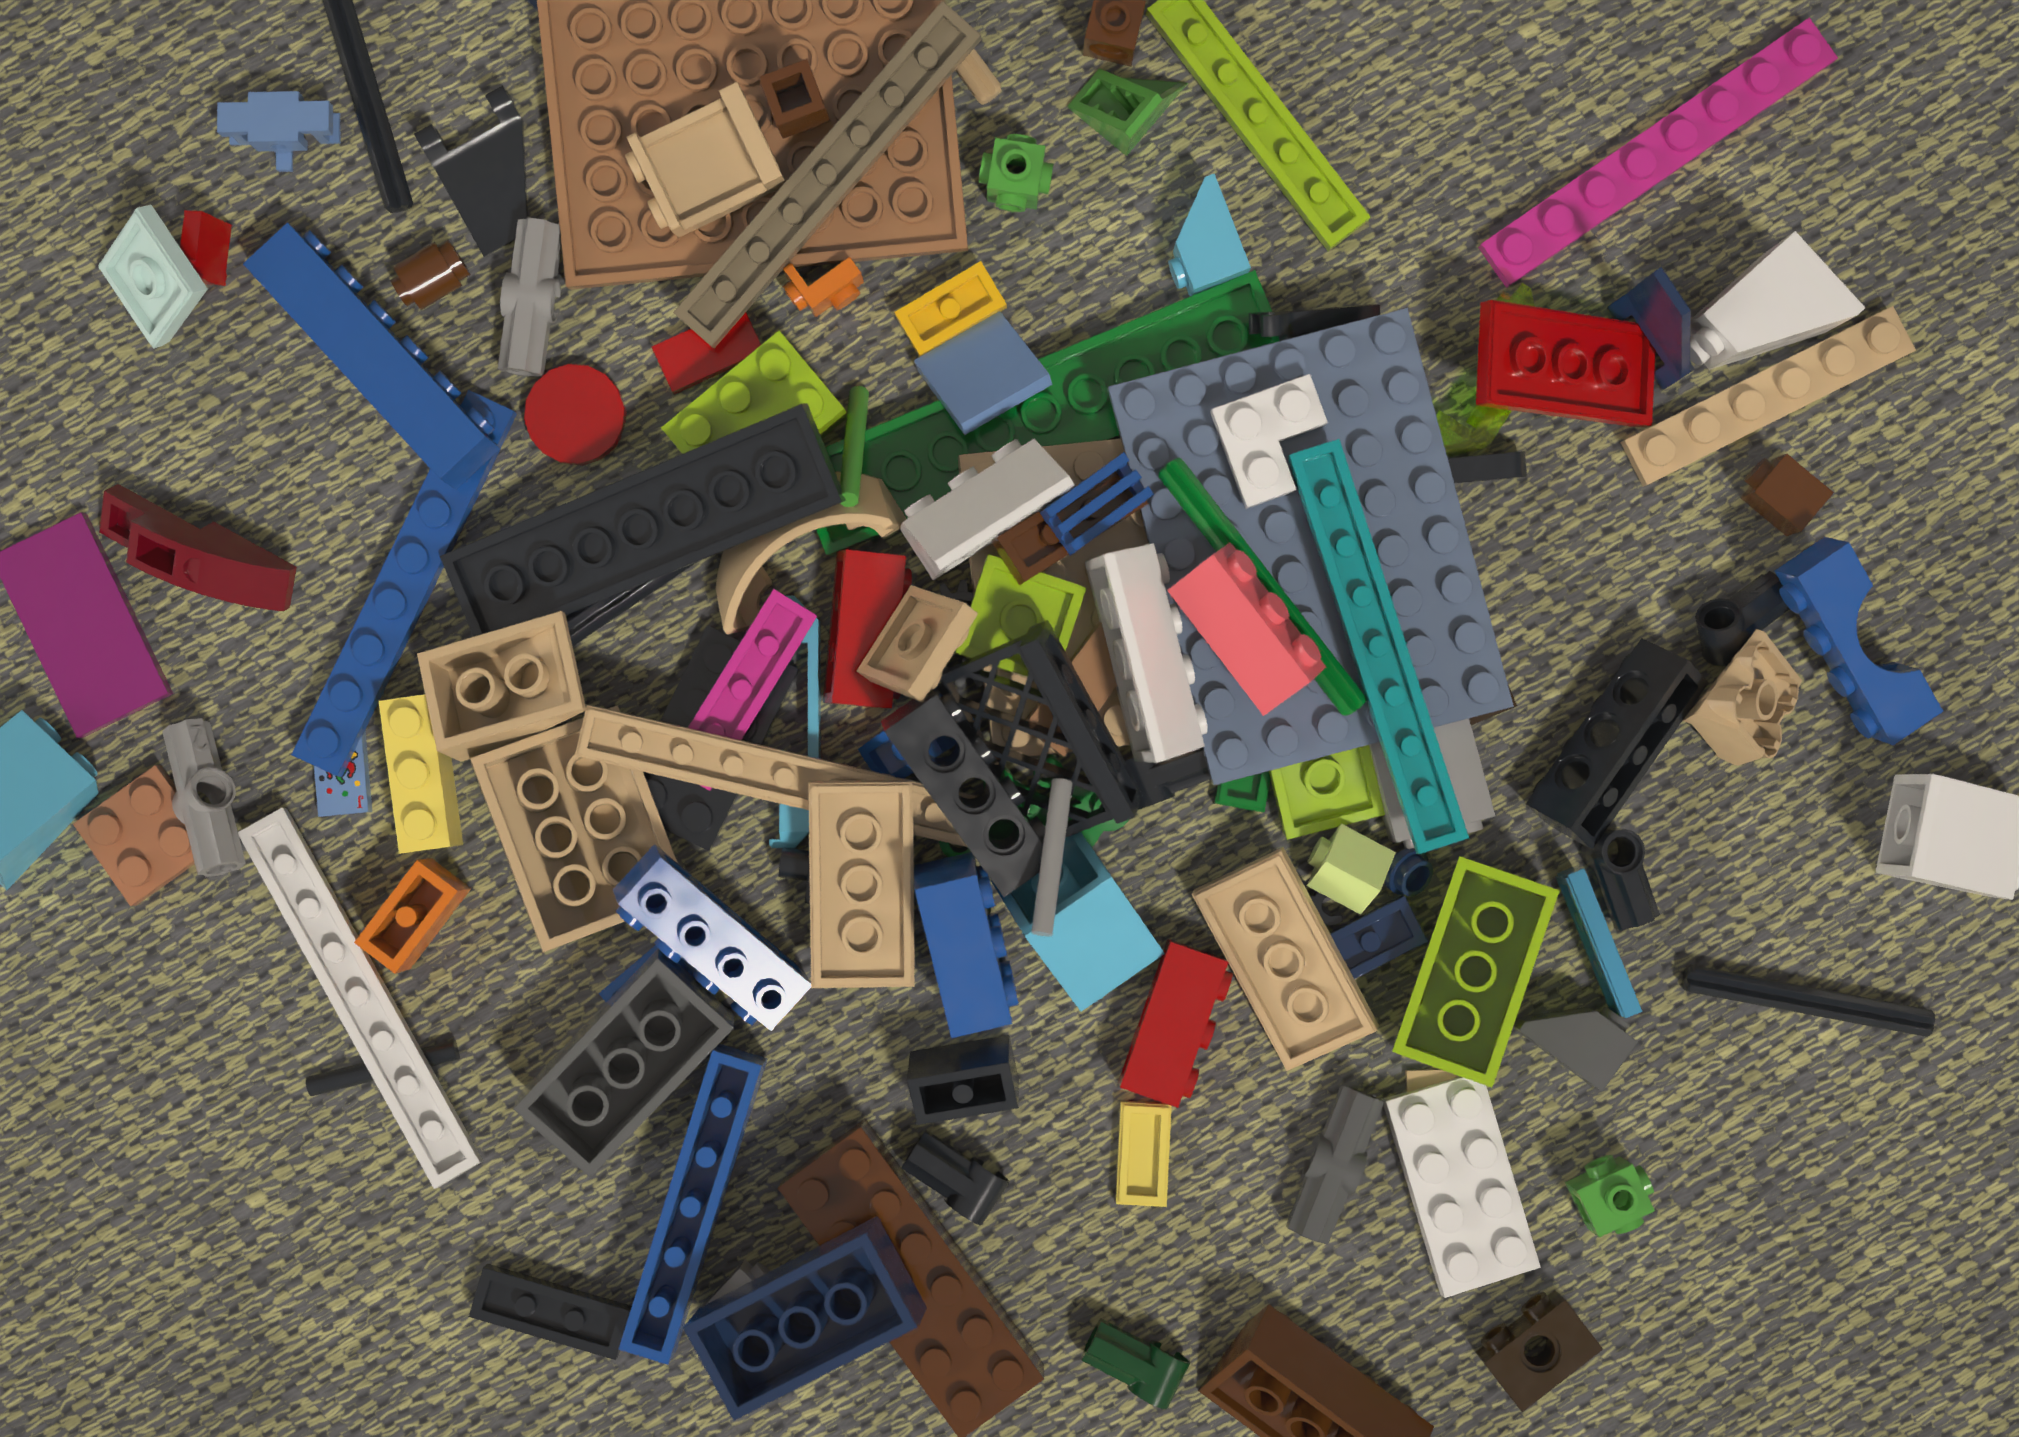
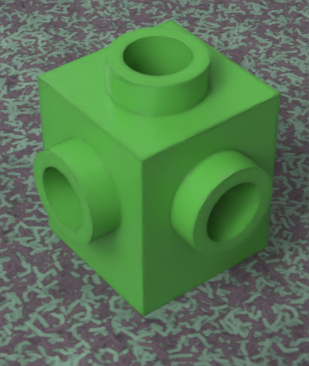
M1009 134L1007 139L995 138L993 154L983 152L979 174V183L987 184V202L996 203L995 206L997 208L1010 212H1024L1026 208L1037 210L1039 193L1049 194L1053 172V163L1045 162L1046 146L1037 145L1035 138L1022 134ZM1013 165L1025 167L1026 169L1020 174H1012L1006 166Z
M1613 1155L1599 1157L1585 1165V1173L1565 1182L1587 1229L1599 1238L1612 1231H1615L1616 1234L1632 1231L1644 1223V1216L1655 1211L1648 1197L1654 1193V1189L1646 1172L1640 1165L1634 1167L1632 1163L1620 1156L1615 1159Z

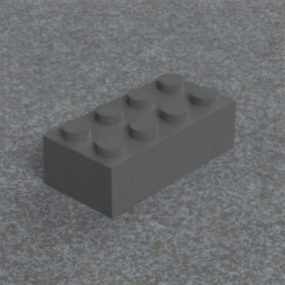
M658 948L524 1087L517 1097L513 1110L587 1176L591 1177L733 1030L734 1014L679 963L672 961Z

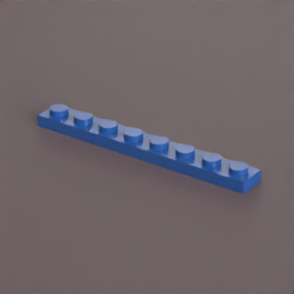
M468 390L461 406L466 412L474 406L492 424L495 429L489 436L501 448L517 413ZM499 451L457 490L440 480L431 469L429 470L291 754L292 756L335 776H343L441 575L444 566L440 556L453 550Z

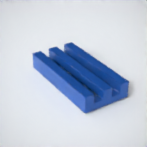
M1124 452L1040 512L1069 555L1078 551L1154 495L1149 486L1144 488L1139 481L1142 478L1136 469L1132 471L1128 466L1127 462L1130 460ZM1113 472H1117L1121 478L1119 482L1064 522H1061L1056 515L1059 511ZM1127 488L1133 495L1131 499L1076 539L1068 532Z

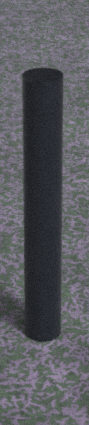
M456 1040L421 1048L430 1066L460 1059ZM360 1063L306 1077V1088L308 1094L312 1097L372 1082L374 1079L365 1063Z

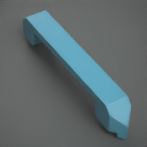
M786 596L806 608L795 596ZM816 618L801 644H808V756L821 759V621ZM780 804V839H769V846L771 848H795L809 834V810Z

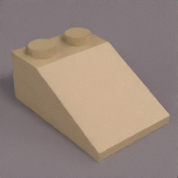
M563 611L417 654L436 749L438 752L460 762L534 736L586 711L567 619Z

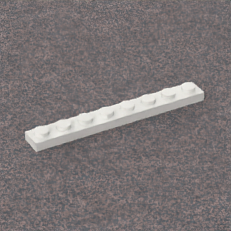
M282 807L239 831L238 835L433 1188L441 1187L482 1163L483 1159L370 956L354 943L358 935L288 809Z

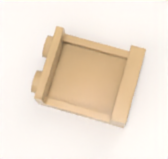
M738 82L719 90L722 98L642 137H639L636 132L627 136L633 151L625 154L626 160L637 181L640 183L647 180L655 198L647 201L649 208L660 229L669 226L678 238L779 190L786 182Z

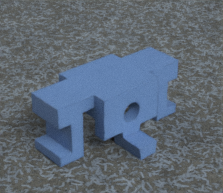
M299 91L248 92V102H217V133L222 137H229L230 145H251L257 152H276V170L278 172H293V151H308V141L304 138V134H312L320 144H341L340 113H333V105L330 101H304V97Z

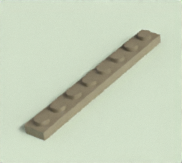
M942 1L673 313L711 347L715 348L982 40L981 34Z

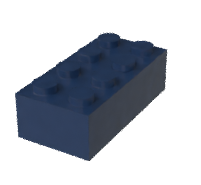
M876 1216L700 1307L684 1325L683 1329L730 1416L735 1421L918 1328L927 1310V1306L881 1221Z

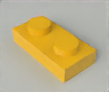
M980 261L898 309L894 314L920 357L995 313L1003 311L1007 308V304Z

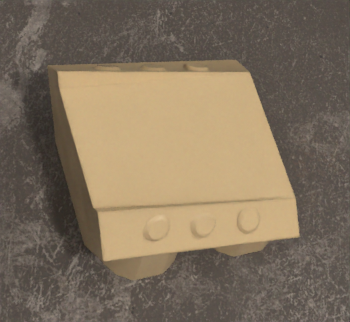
M1756 629L1682 721L1692 724L1716 753L1715 756L1733 765L1739 766L1761 758H1773L1777 754L1782 742L1780 722L1784 715L1790 714L1794 710L1798 700V688L1802 680L1764 631Z

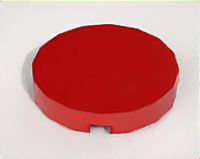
M567 364L549 370L534 383L526 399L524 421L530 439L543 454L560 463L583 466L602 460L617 447L626 423L627 410L621 391L606 374L588 365Z

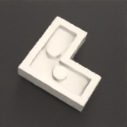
M1310 374L1213 408L1210 411L1245 509L1296 490L1279 442L1320 428L1328 423Z

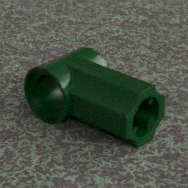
M1102 1318L1094 1327L1081 1355V1361L1127 1384V1388L1145 1402L1166 1410L1191 1364L1188 1358L1177 1351L1175 1355H1172L1160 1349L1162 1343L1154 1340L1148 1343Z

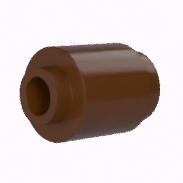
M448 239L440 245L433 242L394 265V270L398 276L390 281L406 306L415 302L420 310H423L463 286L461 280L471 274Z

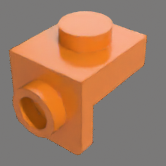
M850 257L809 286L792 263L783 268L785 276L789 281L782 286L785 293L799 311L808 307L815 318L832 305L836 310L849 305L861 293L857 287L864 283L862 273Z

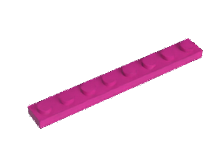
M1809 17L1484 241L1478 247L1505 287L1508 288L1838 59L1837 55Z

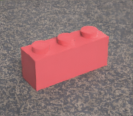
M1230 542L1167 591L1264 716L1309 684L1326 666L1321 661V653L1314 641L1307 635L1301 634L1288 618L1289 612L1284 602L1276 594L1268 592L1258 579L1256 568L1251 559L1244 552L1236 550Z

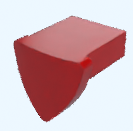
M184 210L180 242L181 250L205 285L226 286V269L232 225L203 211Z

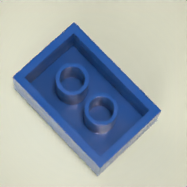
M972 852L914 865L915 893L951 1038L1012 1024L1010 1007L1019 1005L1010 961L1001 963L999 961L1000 957L1007 956L999 914L997 912L988 915L987 908L995 907L990 877L981 865H976Z

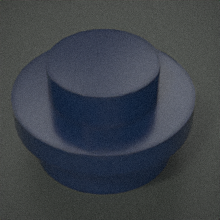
M1406 848L1397 852L1385 878L1386 887L1395 894H1404L1408 897L1421 893L1428 886L1433 876V867L1429 863L1426 853L1417 854L1414 848Z

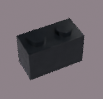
M1010 1035L910 1051L907 1083L917 1125L1019 1108V1077Z

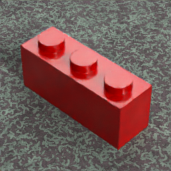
M849 549L837 552L823 703L892 709L893 699H899L900 693L870 682L858 673L857 669L912 585V571L909 568H905L906 556Z
M1167 939L1163 950L1165 954L1160 958L1118 1084L1122 1089L1178 1108L1182 1096L1191 1098L1200 1071L1194 1068L1193 1064L1198 1049L1207 1050L1210 1045L1216 1021L1209 1018L1215 1000L1221 1002L1225 1000L1233 973L1226 971L1228 965L1226 959Z

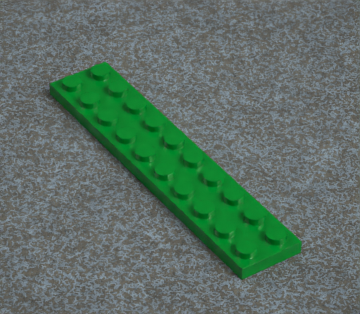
M1256 271L1241 275L1038 359L1049 373L1052 385L964 435L939 400L866 430L861 474L882 479L902 513L908 519L904 511L915 502L929 494L934 501H937L952 491L948 482L959 475V455L998 451L1015 439L1019 441L1021 446L1035 439L1043 447L1119 438L1120 434L1108 393L1109 386L1279 342V336L1262 337L1261 334H1249V313L1272 312ZM844 439L825 447L835 472H841ZM836 524L816 529L827 557L880 536L874 529L866 526L849 530L846 524Z

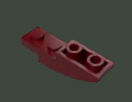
M116 484L104 491L99 533L128 548L126 563L175 586L222 601L282 612L290 608L297 569L293 564L216 522H212L200 529L120 484Z

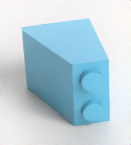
M23 710L0 727V885L6 890L16 882L99 794L96 779L94 778L98 775V772L93 765L78 752L70 756L58 744L61 741V737L47 721L40 717L34 722Z
M1081 832L1065 838L1052 936H1038L1031 933L1039 873L1005 897H1003L993 883L1025 938L1081 1012L1165 954Z

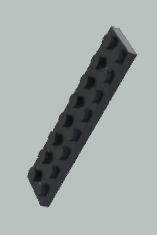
M803 403L441 555L440 558L472 635L475 637L559 611H563L565 615L571 614L847 500L842 495V487L808 403Z

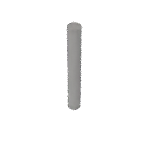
M1052 779L1031 932L1038 936L1049 937L1053 935L1072 782L1066 779Z

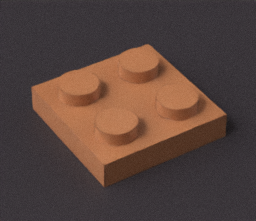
M161 765L153 766L73 823V826L130 906H137L195 864L186 826L176 817L172 809V799L177 792L176 786Z

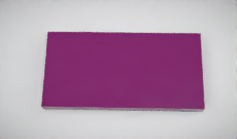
M80 512L0 551V579L77 738H84L174 694L86 513Z

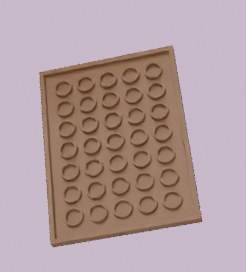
M537 0L566 287L569 290L704 277L778 191L776 190L678 238L669 226L660 229L647 203L648 200L655 198L647 180L640 183L637 181L626 160L625 154L633 151L627 136L635 132L639 137L649 134L722 98L719 90L738 82L785 181H787L942 1L945 2V0ZM808 59L830 121L783 139L775 124L758 77ZM952 75L788 264L792 263L795 268L839 264L848 257L853 262L968 251Z

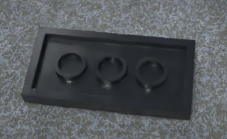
M707 625L665 710L661 722L689 727L741 641ZM789 664L787 665L742 738V741L759 745L764 744L799 669ZM643 772L664 829L711 851L739 794L712 788L709 791L698 784Z

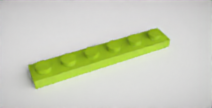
M1158 0L1147 8L1146 16L1328 252L1369 221L1370 215L1204 0Z

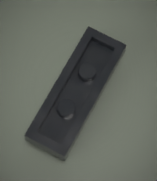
M487 1263L482 1269L468 1317L616 1360L620 1353L619 1346L632 1306Z

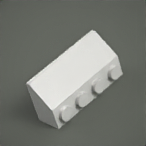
M1153 543L1103 554L1085 561L1099 621L1102 622L1117 684L1116 689L1134 761L1157 763L1205 747L1202 735L1207 734V721L1201 705H1194L1189 685L1195 683V674L1188 654H1181L1177 634L1182 633V621L1175 603L1169 604L1164 584L1169 583L1170 575L1164 555L1162 553L1156 554Z

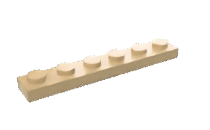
M1891 306L1620 443L1644 487L1916 351L1894 306Z

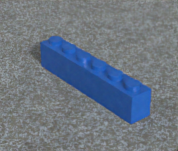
M287 222L250 256L243 265L437 477L457 490L501 449L489 436L495 428L474 406L466 412L455 400L462 392L443 372L439 371L434 376L423 365L429 358L428 355L408 335L400 340L390 329L396 323L393 317L376 300H373L368 305L357 294L364 286L343 265L339 266L336 270L325 259L331 253L330 249L310 229L302 235Z
M723 1044L717 1045L712 1050L619 1350L667 1365L674 1356L768 1058Z

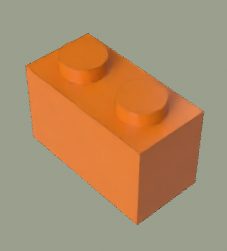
M434 859L416 860L354 943L394 974L410 970L472 888Z

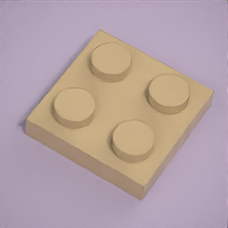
M911 585L857 669V672L870 682L923 702L927 694L938 685L942 671L956 648L960 647L968 637L969 628L978 613L964 602Z

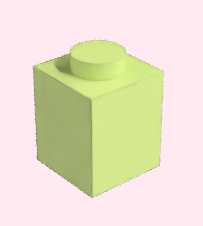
M1341 824L1329 840L1321 837L1316 843L1308 859V864L1314 866L1307 886L1362 914L1381 891L1396 852Z

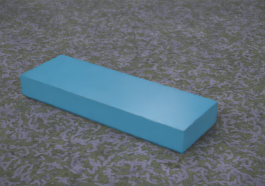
M1572 867L1557 873L1556 880L1608 1008L1623 1018H1628L1642 1012L1585 869Z

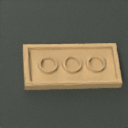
M913 780L809 781L811 988L915 987Z
M1284 847L1194 889L1192 896L1286 1071L1378 1030V1022Z

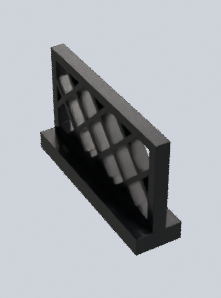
M1048 620L1030 627L1027 633L1021 637L942 671L937 687L942 696L949 692L967 717L959 723L970 739L979 734L993 755L1001 758L999 764L997 760L989 764L998 779L1001 780L1006 777L1004 769L1007 761L1035 771L1029 790L1016 786L1026 800L1024 807L1022 804L1018 807L1028 821H1030L1028 812L1031 804L1048 810L1049 797L1035 793L1041 773L1056 779L1071 781V798L1075 786L1095 792L1103 807L1091 812L1070 805L1068 817L1071 820L1067 821L1065 838L1112 819L1115 820L1116 824H1119L1136 816L1143 793ZM1019 653L1029 671L1026 683L1022 684L997 675L1001 660ZM992 665L990 672L983 670V668ZM967 676L987 683L981 702L977 703L961 697L953 681ZM1033 680L1038 689L1032 687ZM993 686L1021 696L1015 716L987 706ZM1027 699L1048 705L1054 716L1050 729L1021 719ZM970 713L976 715L975 721ZM983 718L1011 727L1005 747L984 739L979 730ZM1057 725H1059L1063 733L1056 731ZM1017 730L1046 740L1040 759L1011 750ZM1052 742L1072 749L1078 760L1074 772L1045 762ZM1081 769H1083L1086 776L1080 775Z

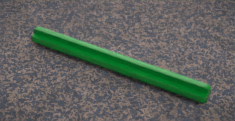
M1177 457L1162 467L1158 473L1160 480L1214 550L1217 552L1231 542L1236 550L1244 552L1253 562L1257 572L1256 576L1268 592L1276 594L1284 602L1289 612L1288 618L1301 634L1310 637L1317 645L1321 653V661L1326 668L1314 679L1339 712L1344 716H1348L1362 707L1366 702L1365 695L1183 459Z

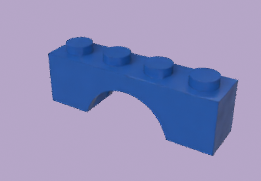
M1824 537L1775 570L1777 577L1783 585L1779 589L1783 601L1794 613L1800 615L1807 628L1803 631L1805 640L1818 655L1823 656L1830 668V671L1827 672V678L1833 688L1841 696L1847 698L1854 711L1850 714L1851 720L1864 737L1868 739L1872 737L1887 744L1895 745L1943 712L1920 669L1897 662L1875 665L1863 652L1857 635V617L1863 599L1873 584L1849 542Z

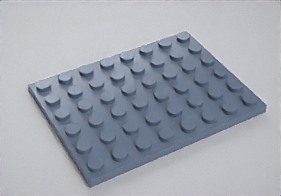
M1408 308L1108 387L1124 453L1130 460L1127 464L1132 471L1136 469L1142 477L1139 481L1143 487L1149 486L1154 493L1153 496L1146 500L1148 504L1140 509V514L1148 544L1154 543L1156 554L1162 553L1168 565L1170 581L1164 584L1169 604L1175 603L1180 613L1182 633L1177 634L1181 654L1187 653L1193 665L1195 683L1189 685L1194 705H1201L1207 721V734L1202 735L1205 747L1202 748L1212 785L1380 741L1367 701L1351 715L1344 716L1335 707L1315 679L1263 716L1167 591L1169 588L1216 553L1159 478L1158 473L1161 468L1177 457L1182 458L1364 694L1287 458L1290 454L1340 438L1433 727L1514 707ZM1310 374L1328 423L1320 428L1279 442L1296 490L1245 509L1210 411L1213 408Z

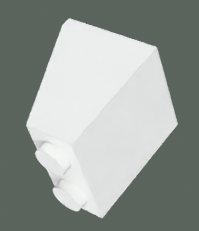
M1795 231L1761 255L1691 319L1690 361L1698 366L1704 364L1711 370L1822 335L1857 316L1865 307Z
M1895 774L1875 873L1993 898L2013 900L2015 891L2019 889V796L1935 774Z

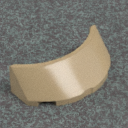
M836 472V475L840 482L841 472ZM861 474L859 502L854 507H845L837 504L723 551L717 573L716 594L725 633L732 634L750 628L761 610L759 608L760 596L772 584L762 565L775 552L797 537L815 529L836 524H846L849 530L861 526L870 527L881 537H887L900 529L902 522L907 519L882 479Z

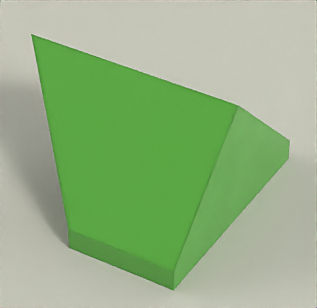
M1099 68L1067 107L1127 156L1188 83L1123 78Z

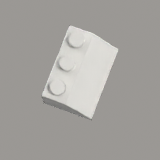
M1017 439L1013 440L991 455L995 461V464L979 474L974 467L967 469L948 482L952 490L937 501H934L929 494L904 511L908 519L902 522L900 530L933 581L990 545L991 541L1061 498L1073 487L1074 483L1070 476L1035 439H1032L1023 446H1021Z

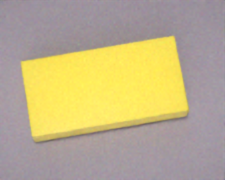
M1120 1101L1116 1204L1167 1207L1171 1105L1157 1102Z

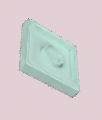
M152 205L135 209L98 265L153 348L163 346L173 338L208 290Z

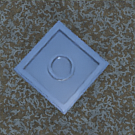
M1000 311L914 360L917 371L964 435L1052 385L1047 370Z

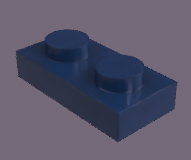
M1403 895L1329 932L1354 979L1428 942L1407 899Z

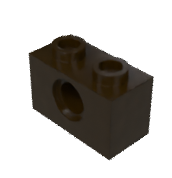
M1555 1290L1549 1295L1541 1292L1531 1297L1522 1306L1521 1312L1523 1315L1508 1327L1505 1323H1501L1490 1329L1481 1339L1483 1346L1475 1352L1521 1412L1528 1409L1603 1350L1602 1346L1568 1302ZM1537 1335L1545 1336L1546 1344L1544 1350L1537 1356H1525L1524 1348L1527 1341Z

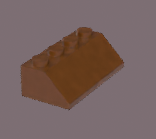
M1269 1304L1245 1324L1198 1389L1201 1394L1259 1437H1430L1434 1426L1419 1416L1414 1409L1396 1399L1376 1384L1371 1377L1361 1373L1334 1353L1329 1346L1319 1342L1296 1325L1287 1315L1279 1312Z

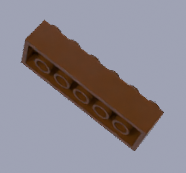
M863 1119L783 1178L778 1186V1190L819 1246L878 1216L927 1306V1310L918 1328L889 1343L958 1437L968 1436L1044 1380V1363L866 1119Z

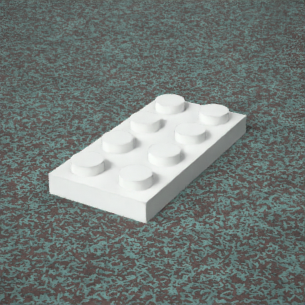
M1458 1076L1451 1080L1382 1099L1440 1295L1444 1298L1541 1268L1487 1087Z

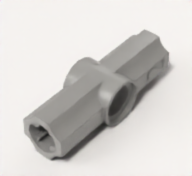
M536 218L518 219L511 273H506L501 288L500 309L501 315L504 317L500 355L498 358V369L501 372L528 377H542L544 375L550 326L555 324L558 318V313L553 312L555 297L561 296L560 281L557 279L562 245L560 224Z
M203 718L185 719L182 722L168 725L162 733L177 790L172 799V809L176 817L186 826L197 875L212 877L239 870L246 862L231 803L236 795L235 785L232 778L225 771H222L211 724L204 721ZM197 791L204 793L209 798L211 804L203 802L199 798Z

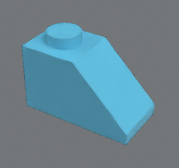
M1215 173L1204 178L1173 249L1174 259L1168 260L1169 269L1178 289L1186 287L1189 296L1249 273L1251 269Z

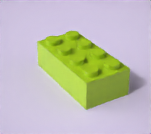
M1459 856L1392 1052L1492 1088L1560 890Z

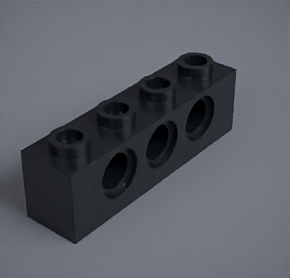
M1641 638L1633 651L1624 658L1619 671L1603 694L1594 701L1591 711L1575 734L1566 741L1561 754L1545 777L1538 781L1526 805L1546 824L1593 850L1708 685L1707 680L1688 659Z
M933 689L927 694L923 702L911 699L881 720L883 730L1003 897H1005L1040 873L1046 827L1038 816L1028 821L1018 807L1026 801L1008 775L999 780L989 764L995 761L996 758L981 736L977 734L970 739L959 723L967 717L951 694L948 692L940 697L936 690ZM939 736L954 738L956 740L954 751L943 758L932 756L929 753V746L935 738ZM976 777L985 781L984 791L978 797L967 799L959 795V788L965 780ZM1009 819L1015 823L1012 833L1004 839H994L988 835L991 825L997 820Z

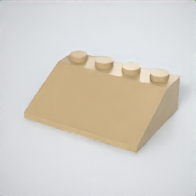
M618 705L609 708L610 710L620 712ZM584 718L470 758L472 768L542 953L625 922L616 912L620 905L616 901L613 889L654 844L676 861L644 773L630 768L575 756Z

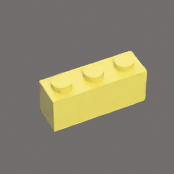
M425 694L379 701L399 854L463 845L452 758L438 752L436 749Z

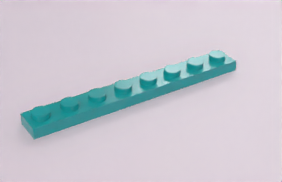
M1340 438L1290 454L1287 458L1415 852L1422 854L1468 839L1469 835Z

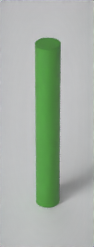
M862 386L852 387L849 391L840 475L842 495L847 500L840 504L845 507H854L859 502L869 391Z

